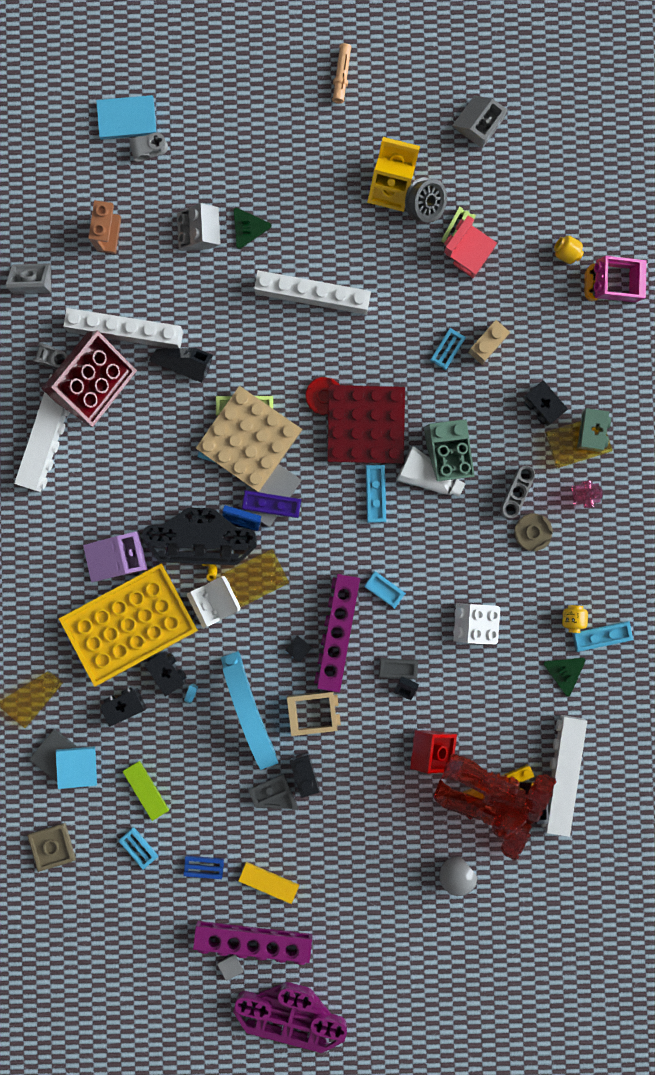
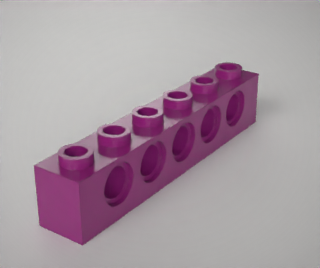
M337 574V578L333 577L331 588L335 589L334 596H330L328 602L331 612L330 615H326L324 624L328 629L327 634H323L321 645L324 646V652L319 653L318 664L321 665L320 672H316L314 683L318 684L317 689L340 693L360 578L341 574ZM341 589H346L349 592V597L346 600H341L338 597V592ZM338 608H343L346 611V615L342 619H338L334 615L335 610ZM334 627L342 629V635L338 638L333 637L331 634V630ZM331 646H336L339 649V653L335 657L328 654V649ZM326 666H334L336 669L335 673L327 675L324 671Z
M198 921L195 929L193 950H198L202 954L216 952L220 956L234 954L239 958L251 956L257 960H267L268 958L275 959L276 962L280 963L294 961L295 964L304 965L305 963H310L312 934ZM217 936L220 941L214 943L210 940V937ZM236 938L239 943L232 945L229 939ZM254 940L258 943V946L251 947L248 942ZM273 942L277 945V948L270 949L267 945ZM288 945H294L297 949L291 952L288 951L286 947Z

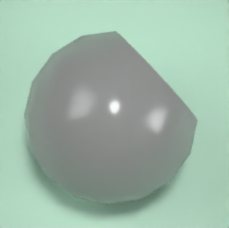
M460 856L451 857L446 860L439 872L442 887L451 895L465 896L476 887L478 877Z

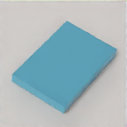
M153 95L96 100L99 137L101 140L145 136L157 132Z

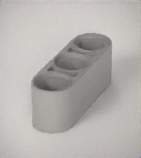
M526 465L516 471L500 507L502 517L511 519L519 514L535 478V471L531 466ZM522 470L528 471V473H529V479H528V480L522 479V477H521V471H522ZM515 487L520 488L522 491V495L519 498L513 494ZM507 505L513 506V515L506 513L505 508Z

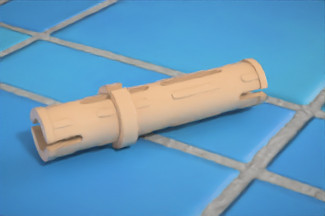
M342 43L339 46L336 78L333 79L334 93L332 101L338 104L344 102L345 89L348 86L347 74L352 47L346 43Z

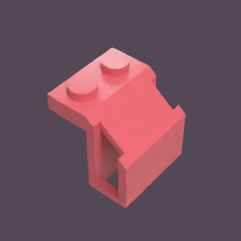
M468 215L465 220L461 219L457 224L455 235H450L444 243L446 245L444 253L454 260L453 264L455 267L471 278H474L496 247L497 242L472 226L474 219Z

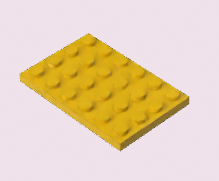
M162 563L59 618L94 687L198 631Z

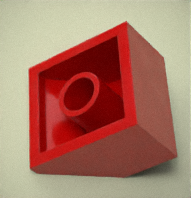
M415 730L410 769L427 774L452 773L457 734Z

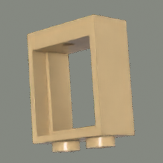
M333 691L287 696L291 736L338 731L337 726L341 725L340 714H336L335 707L339 706L338 695H334ZM329 698L332 725L299 729L296 701Z

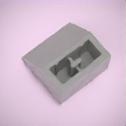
M474 95L452 127L483 149L505 119L508 109L492 98Z
M200 203L177 213L180 251L206 250L221 245L219 207Z

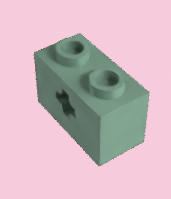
M589 408L582 411L577 449L601 452L604 448H607L609 437L606 436L607 428L609 429L611 425L610 411ZM593 427L599 431L597 434H595V431H592Z

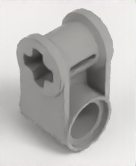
M158 132L135 137L129 141L134 161L137 162L163 155L168 150V144L164 136Z
M39 343L36 358H33L32 361L58 369L60 366L58 365V360L61 357L66 359L68 355L49 345Z

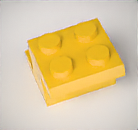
M386 137L382 138L367 203L404 212L405 197L412 182L420 146Z

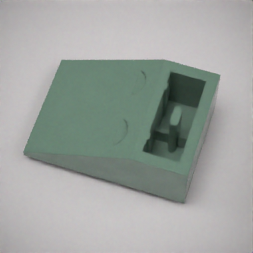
M467 419L426 425L424 427L426 446L436 480L445 481L475 477Z

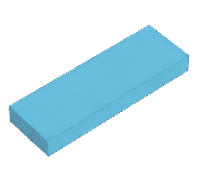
M366 465L367 523L386 522L385 465Z
M630 621L583 630L580 633H572L576 652L634 640Z

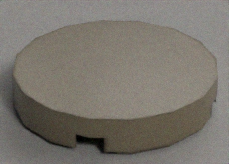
M535 513L521 517L514 528L516 542L527 551L544 549L550 543L553 534V528L549 520Z

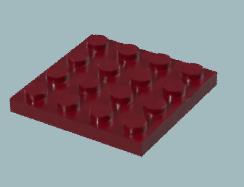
M329 385L327 462L403 464L405 387Z

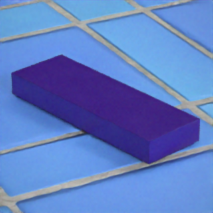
M244 490L242 510L299 518L302 499Z

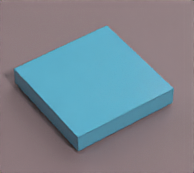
M95 746L56 750L58 789L97 786Z

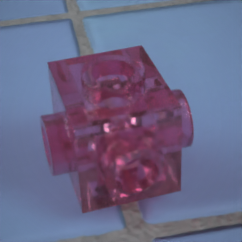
M592 480L581 481V485L573 486L574 506L583 505L584 508L595 507L596 503H600V499L603 498V491L599 487V483L593 484Z

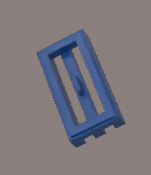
M226 505L222 512V516L234 525L254 531L259 530L262 517L260 515Z
M186 855L183 876L222 880L224 858ZM189 861L218 863L220 866L189 864ZM189 869L219 871V873L189 871Z

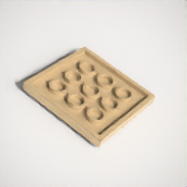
M239 386L196 449L248 486L260 492L302 432V429Z

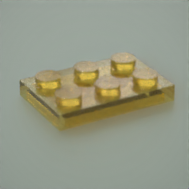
M581 421L545 432L556 469L612 452L610 441H608L607 448H604L601 452L577 449ZM595 427L592 428V431H595V434L599 432L595 429Z
M273 549L221 574L229 582L240 608L290 583Z

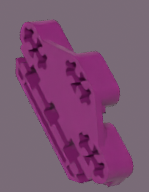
M285 982L257 994L242 991L236 998L233 1013L248 1034L319 1053L328 1051L345 1042L347 1035L346 1020L339 1015L331 1014L309 987ZM295 993H298L297 1000H294ZM253 1002L256 1003L254 1009H252ZM241 1015L246 1016V1017H250V1018L247 1019V1021H244V1019L242 1018ZM267 1021L284 1025L283 1030L281 1031V1026L267 1023ZM328 1022L331 1023V1024H330V1029H327V1027H328ZM293 1028L310 1032L309 1038H307L308 1033L293 1030ZM325 1038H329L335 1041L331 1043H326L327 1040Z

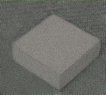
M234 954L217 963L226 981L244 971L237 956Z

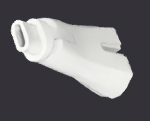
M411 447L404 461L405 464L397 476V481L442 494H454L459 497L465 483L458 479L437 481L430 457L416 447Z

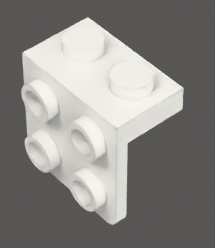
M221 576L186 594L203 629L240 611L238 600L225 576Z
M456 603L453 641L497 644L500 607Z

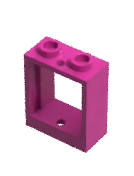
M604 256L597 259L594 266L596 273L594 283L595 298L638 302L645 299L647 260ZM608 266L630 269L629 294L607 291Z

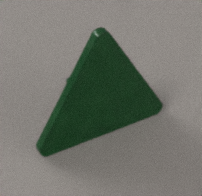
M234 208L237 249L243 248L272 227L271 223L239 208Z
M582 657L545 661L543 664L564 694L569 697L586 659Z

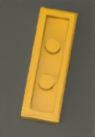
M248 862L245 863L238 880L292 904L299 888V884Z

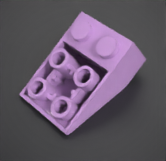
M139 532L119 535L83 545L91 582L148 570Z

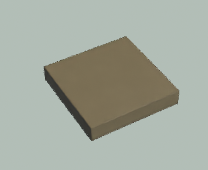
M66 823L27 834L38 872L76 860Z

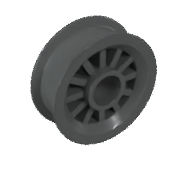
M425 177L418 178L412 182L405 197V206L409 216L414 220L427 223L434 222L442 216L447 205V191L443 183L439 180Z

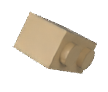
M495 320L470 348L468 353L483 365L507 338L510 331Z

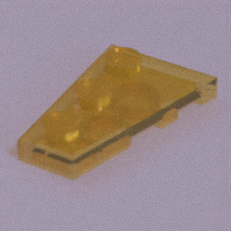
M47 671L1 700L0 708L21 726L27 728L63 685V682L50 671Z

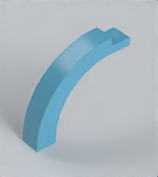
M239 651L221 657L222 669L233 705L260 770L278 764L274 746L256 706Z

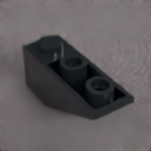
M197 348L156 349L149 361L202 383L209 373L213 355Z

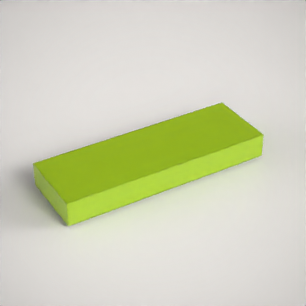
M141 761L122 771L152 821L169 811L168 806Z

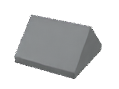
M50 263L13 264L6 282V288L13 294L51 293Z

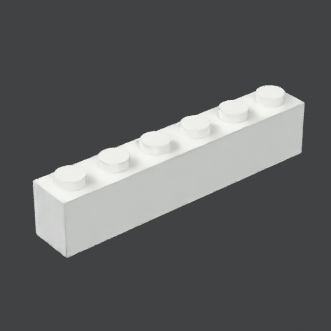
M259 270L257 271L254 287L256 295L367 315L371 291Z
M71 308L66 309L63 325L69 333L85 335L87 332L98 330L107 339L164 348H181L183 330L178 325Z
M45 392L14 483L39 492L46 487V475L53 466L52 457L59 448V436L65 430L64 420L70 414L69 411L57 404Z
M560 715V719H557L556 722L558 735L557 739L555 738L553 742L555 755L550 761L552 775L548 777L547 784H550L549 824H541L545 832L549 834L570 837L587 720L583 718Z

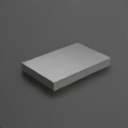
M278 464L259 493L291 497L302 480ZM253 488L249 489V491L257 492ZM243 499L238 505L240 508H242ZM245 510L246 512L262 516L261 522L268 527H271L278 515Z

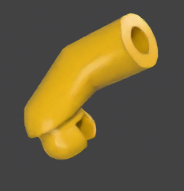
M202 564L204 567L208 566L207 580L210 582L215 580L218 571L216 564Z

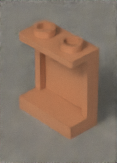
M94 200L88 239L98 252L116 254L122 217L121 215L113 214V203Z

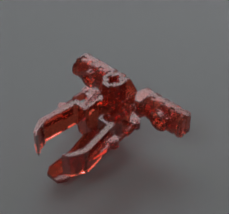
M450 754L441 779L457 780L483 794V797L481 799L453 790L440 779L434 793V800L445 809L463 814L468 819L474 818L491 825L493 833L497 837L504 839L501 845V851L504 855L512 860H518V854L522 853L528 841L527 838L531 836L529 830L532 828L531 824L534 825L535 821H539V816L543 814L542 810H545L553 795L552 790L557 782L556 778L546 774L538 775L535 781L532 782L526 795V790L519 788V782L515 777L500 776V773L496 775L493 771L489 773L473 760L457 754Z

